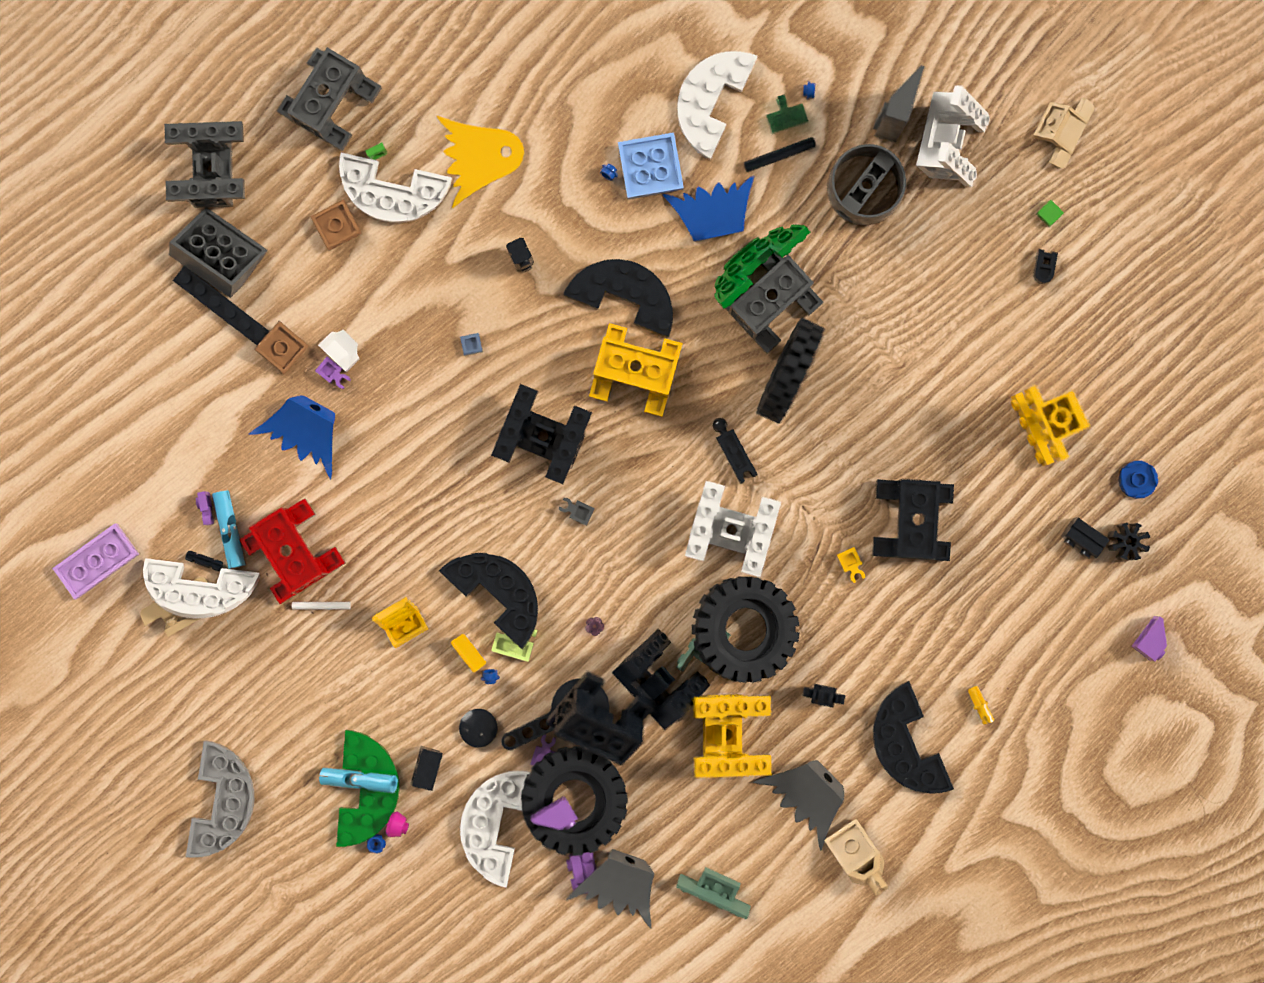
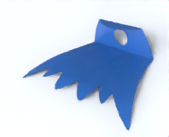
M754 175L747 179L738 190L736 183H733L728 194L722 184L718 182L711 196L703 188L697 187L696 200L686 193H683L685 201L672 195H662L679 214L693 241L744 231L747 202Z
M304 395L289 398L272 417L249 433V435L273 432L271 440L283 436L281 450H288L297 445L298 457L301 461L312 452L315 464L317 465L321 458L327 475L331 480L335 412Z

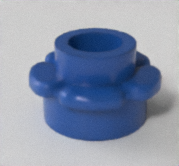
M808 81V85L804 84L803 96H807V100L815 98V83H810V81Z
M602 165L600 174L604 178L612 181L614 177L617 178L618 176L616 173L617 169L613 165Z
M496 669L482 671L481 680L485 681V684H494L500 678Z
M379 834L367 840V849L376 854L381 853L386 846L385 840Z

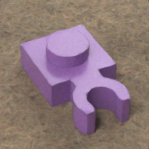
M328 356L315 370L329 383L336 380V385L341 389L345 388L341 385L342 379L351 381L349 376L340 374L343 369Z
M198 492L196 505L200 512H202L203 525L214 524V518L212 515L213 509L210 492Z
M546 734L542 736V747L536 746L530 765H534L537 761L540 762L543 756L549 752H555L550 750V747L556 743V737H553L551 743H547L545 741Z

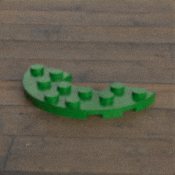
M793 224L787 229H784L783 226L770 230L769 234L764 238L760 239L758 236L741 248L723 267L725 271L722 276H718L714 285L716 293H714V296L720 306L725 309L731 306L737 297L744 294L753 284L747 276L752 275L755 269L765 263L773 253L783 258L798 243L803 242L806 236L811 233L808 227L799 224Z
M345 730L342 769L361 770L364 774L397 776L398 783L394 793L370 791L362 787L360 788L359 808H339L336 847L357 845L379 833L388 823L399 799V775L390 757L391 755L370 736L354 730Z

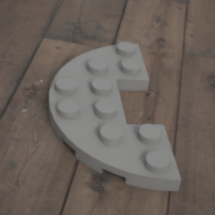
M207 740L203 743L198 780L217 782L211 820L197 817L192 818L186 857L209 856L230 846L246 829L254 808V786L245 764L234 752L225 746Z

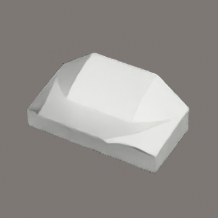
M344 330L336 333L331 332L319 344L346 372L360 359L357 354L358 343Z

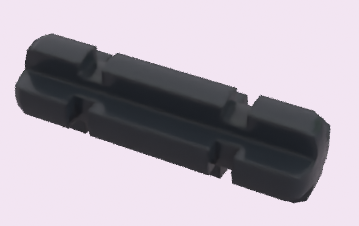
M194 551L186 553L185 560L212 568L215 571H221L223 567L222 561L197 554Z

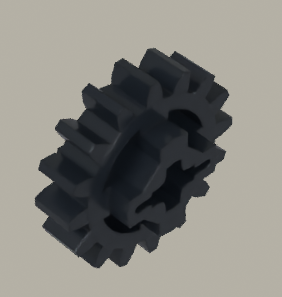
M814 684V688L804 687L802 696L811 698V703L834 708V703L844 705L846 695L837 693V688Z

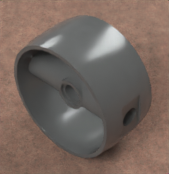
M874 144L859 145L843 153L835 162L827 182L828 198L834 211L845 221L861 226L873 225L891 216L901 203L906 189L905 170L900 160L890 150ZM854 157H873V161L841 202L834 185V176L837 168L845 161ZM891 169L898 186L895 204L880 214H859V210ZM862 182H869L871 188H863Z

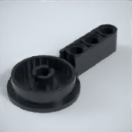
M581 678L567 681L558 688L552 700L551 710L548 713L505 733L501 740L502 746L506 750H514L555 730L553 727L548 729L541 728L540 721L547 719ZM602 687L593 697V714L596 707L609 712V700ZM526 727H530L533 730V735L529 738L525 737L522 733V730ZM507 736H513L516 739V743L513 746H508L505 743Z

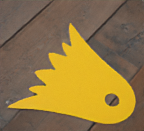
M437 116L439 121L453 133L445 135L446 139L455 143V145L443 151L447 156L457 160L448 168L447 173L461 175L453 185V187L461 186L454 199L452 209L477 190L507 176L520 166L524 157V147L521 140L512 132L462 124ZM508 146L511 148L512 153L509 157L501 155L502 147Z

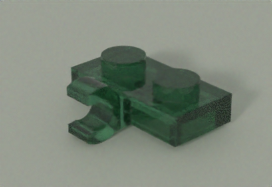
M785 94L777 96L776 99L780 111L766 115L771 134L808 123L803 103L788 108Z

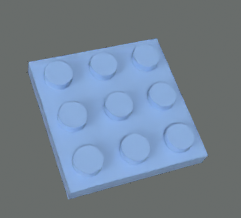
M674 132L618 142L628 199L684 190Z

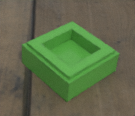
M383 143L365 151L368 158L372 160L381 158L388 153Z
M1050 200L1036 215L1050 227L1064 212Z

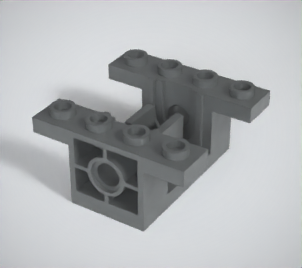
M316 47L307 62L308 66L313 68L311 74L296 98L293 99L286 95L277 112L343 151L352 134L333 122L331 119L333 113L347 91L353 92L368 102L373 103L382 87L367 78L358 65L328 47L325 51Z
M242 121L164 124L165 143L167 145H188L192 149L193 178H190V180L166 181V200L168 202L188 201L195 208L233 207V199H245V180L243 178H232V143L244 142ZM212 165V171L208 172V167Z
M773 253L762 264L768 273L742 296L737 297L731 306L725 308L766 354L782 341L769 325L795 301L810 316L824 303L811 289L814 282L789 255L781 258ZM774 292L777 298L770 300L767 298V294Z

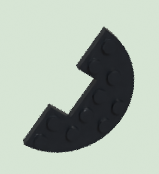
M623 259L599 261L580 271L570 281L563 293V296L598 310L605 293H609L640 306L634 320L635 325L667 338L670 336L673 323V308L670 296L661 280L652 271L638 263Z
M471 553V555L458 557L444 565L439 572L466 598L481 584L506 608L494 624L523 650L534 633L538 619L537 596L530 579L524 571L515 563L502 556L487 553Z
M906 681L886 696L876 713L873 724V744L876 755L885 771L895 781L911 790L930 794L954 790L940 754L935 753L923 759L918 754L906 724L921 719L924 715L910 681Z

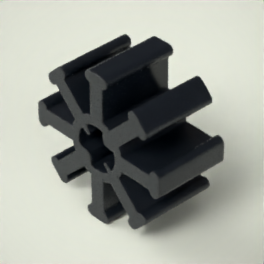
M1128 523L1117 524L1116 526L1121 534L1117 533V531L1109 532V538L1112 537L1118 540L1116 544L1107 545L1109 551H1116L1118 548H1121L1118 556H1116L1119 560H1127L1128 554L1130 556L1129 560L1141 559L1137 549L1140 552L1149 551L1150 546L1140 543V540L1150 538L1149 532H1141L1140 535H1137L1139 528L1142 527L1139 523H1131L1130 529L1128 528ZM1131 539L1132 543L1127 545L1126 540Z

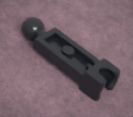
M716 418L712 426L716 432L721 434L716 437V440L739 483L743 484L745 481L743 478L744 472H749L752 477L758 476L734 429L727 431V421L723 418Z

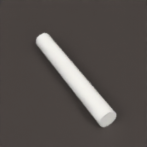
M292 602V610L351 608L350 602Z

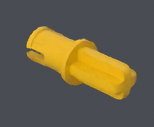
M973 686L968 689V693L975 705L974 710H977L983 725L994 721L995 719L987 706L988 701L984 700L979 687Z

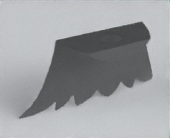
M818 760L810 761L800 767L754 781L757 784L778 786L772 793H786L780 807L790 808L797 806L795 812L796 823L810 817L809 830L811 831L817 826L818 843L821 851L831 823L844 802L843 785Z
M612 849L608 859L568 896L566 901L587 892L585 900H589L599 894L598 909L605 907L613 900L615 912L617 915H620L627 904H629L632 916H634L636 909H638L645 923L651 928L650 895L655 874L645 860Z

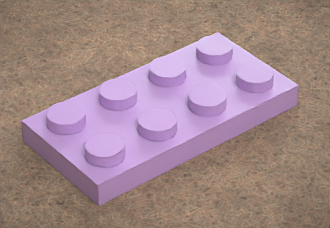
M115 523L52 569L74 600H76L137 557L139 553L118 523Z

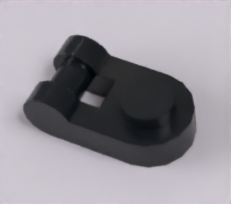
M1043 249L1037 250L1033 273L1037 283L1046 284L1053 279L1058 252L1051 251V253H1048ZM1043 259L1049 260V265L1043 264Z

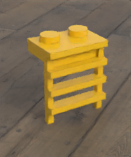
M407 597L372 617V620L385 630L394 648H398L429 629L418 607L411 603Z

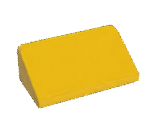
M461 634L451 641L453 648L472 672H477L486 664L484 658L465 634Z

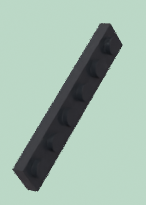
M183 266L172 280L254 344L258 345L268 334V329L187 267Z

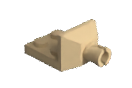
M857 819L824 840L852 883L869 885L875 895L881 894L877 885H880L883 891L887 890L888 885L881 877L885 861Z

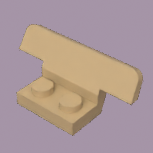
M1081 98L1076 110L1068 105L1050 102L1034 133L1036 139L1053 142L1057 147L1049 164L1058 169L1064 168L1067 165L1094 111V105L1087 98Z
M199 577L193 580L198 582L209 583L208 580L204 577ZM156 602L145 607L140 612L145 626L162 617L166 624L164 632L168 637L201 619L174 615L161 608Z

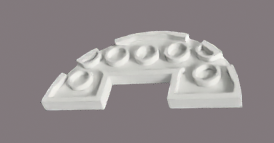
M739 51L715 54L696 65L682 84L677 105L681 130L691 146L702 156L710 160L726 127L725 123L710 117L724 85L742 92L757 60L756 55Z
M345 153L340 154V177L347 195L361 211L377 220L403 223L419 219L433 211L441 203L451 186L452 177L416 169L414 170L411 187L375 180L378 161Z
M146 558L143 568L146 588L156 604L174 615L186 618H208L234 609L251 595L260 579V574L257 572L221 568L217 584L182 580L183 563Z
M509 771L488 779L472 794L461 818L460 836L467 859L473 868L483 875L485 879L502 887H507L515 850L512 847L496 844L503 808L522 811L521 792L524 787L527 774H530L529 771Z

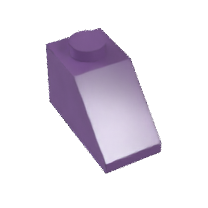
M1154 616L1131 646L1149 661L1160 660L1165 654L1164 649L1167 647L1164 621L1160 616Z
M565 796L530 816L533 823L556 829H568L577 820V816Z

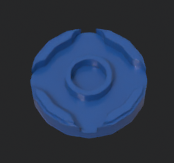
M1132 461L1126 464L1121 469L1118 477L1122 492L1134 499L1150 496L1158 485V474L1155 468L1144 461Z

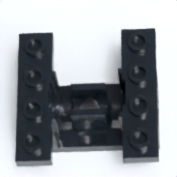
M520 384L491 456L510 463L515 448H521L551 460L545 478L564 485L570 468L572 469L585 438V430L592 412L574 405L568 422L564 425L534 413L531 409L539 391ZM547 432L549 435L546 441L539 440V433Z
M877 479L875 499L899 500L897 538L873 537L872 556L950 561L951 542L937 541L939 503L953 504L954 484H940L941 481L900 479L897 481ZM915 514L920 515L919 525L913 522Z
M658 628L612 674L634 698L639 695L654 702V709L650 715L666 730L675 721L678 722L694 705V697H701L710 684L697 671L671 694L666 691L669 685L675 681L672 675L663 666L653 674L648 671L653 662L664 654L663 651L671 643L667 635Z
M587 671L547 718L546 725L555 728V736L623 766L643 744L644 720L653 711L654 702L637 695L630 705L621 711L620 719L614 724V715L599 707L595 708V713L593 714V697L604 685V679Z

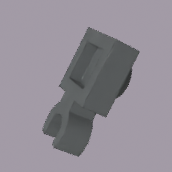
M563 498L564 501L568 502V507L566 509L559 507V510L571 512L569 518L587 526L595 508L578 500L574 505L570 499Z

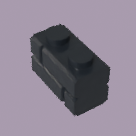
M520 237L507 243L506 248L516 270L522 271V273L531 270L534 261L524 238Z
M1078 517L1072 519L1061 535L1065 539L1064 543L1071 548L1077 547L1081 550L1080 554L1087 559L1098 558L1110 540Z

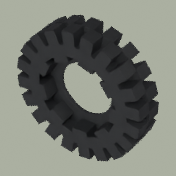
M801 317L770 375L771 377L761 396L756 414L777 424L782 422L808 374V369L813 363L814 356L824 335V327Z
M729 578L723 580L721 584H715L709 589L710 593L708 595H703L699 601L701 606L699 609H695L693 616L696 619L695 624L692 625V634L696 637L693 643L695 649L701 654L699 656L700 659L717 675L736 682L755 683L762 681L763 678L769 679L776 675V670H782L788 664L786 659L793 657L796 650L793 644L799 641L800 633L796 632V626L800 625L798 616L793 614V611L796 610L793 602L786 599L788 595L782 589L776 588L774 583L762 580V578ZM742 608L756 610L761 614L766 623L764 640L758 647L748 651L735 648L729 642L726 635V624L729 617L735 611Z
M563 747L557 749L558 751L549 752L543 756L540 762L537 761L533 765L530 774H527L524 781V787L521 792V808L526 825L537 841L539 840L542 846L550 851L553 849L558 854L567 855V853H570L573 856H580L588 851L589 853L599 850V846H606L612 840L611 837L621 829L622 820H625L628 797L623 778L609 760L581 747ZM568 780H581L587 783L594 791L595 807L592 813L586 819L575 822L568 829H556L535 824L531 820L530 816L553 803L555 791L562 783Z

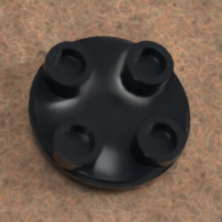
M485 709L470 710L462 717L459 724V732L463 741L477 748L489 745L495 739L498 731L495 717Z

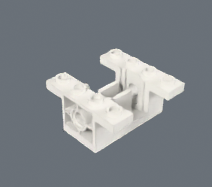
M955 86L953 93L933 92L916 166L930 178L959 180L964 186L972 187L977 171L968 161V158L960 156L959 149H962L966 132L965 130H960V125H970L977 132H985L986 126L989 124V114L963 86Z
M706 481L696 511L685 556L704 561L708 544L746 554L741 572L760 577L781 502L762 497L757 516L754 517L719 507L725 486ZM732 524L736 527L735 535L727 533L726 528L728 525Z

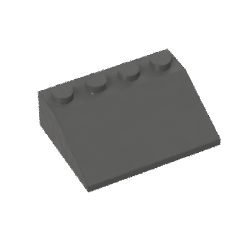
M921 65L890 97L889 101L884 102L873 126V129L876 130L874 136L892 142L898 140L908 123L925 66Z
M207 207L169 242V256L229 298L244 285L268 251Z

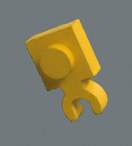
M855 547L836 555L843 571L847 572L850 570V580L852 583L856 582L854 578L856 573H859L862 579L865 578L864 572L858 569L862 562Z

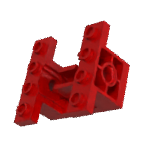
M306 498L290 508H279L249 527L251 532L239 539L249 556L262 549L281 581L270 587L279 604L284 603L346 564L337 547L332 548L319 557H314L296 529L297 526L316 515ZM287 545L291 547V554L289 556L284 550V547Z

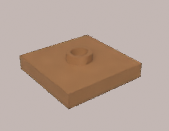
M344 199L310 216L328 251L362 234Z
M278 321L254 350L281 373L285 374L309 345L281 321Z

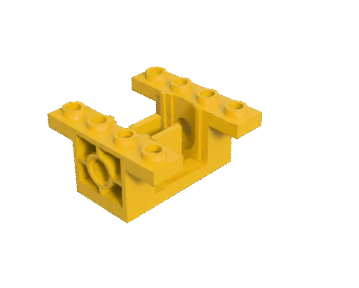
M609 323L595 365L594 379L589 397L608 402L613 381L649 390L644 412L663 417L683 343L664 338L661 352L624 343L628 328ZM632 363L641 365V369L635 372L631 370L630 366Z
M1036 385L1024 390L1025 395L1021 392L1012 396V408L1020 416L1019 423L1028 433L1027 440L1031 446H1034L1036 451L1035 457L1038 463L1046 466L1053 463L1055 459L1057 462L1069 458L1061 439L1090 427L1074 391H1070L1045 403Z
M720 694L694 697V717L703 718V757H694V777L771 775V755H748L742 752V718H748V716H771V696Z

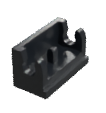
M425 746L420 747L411 779L413 787L433 791L443 755L442 752Z

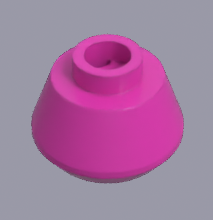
M398 811L393 812L387 824V836L401 837L402 834H406L409 828L407 818Z

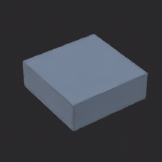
M479 333L460 337L464 356L483 352Z

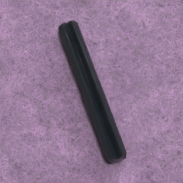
M810 137L745 161L744 168L746 172H750L815 148V139Z

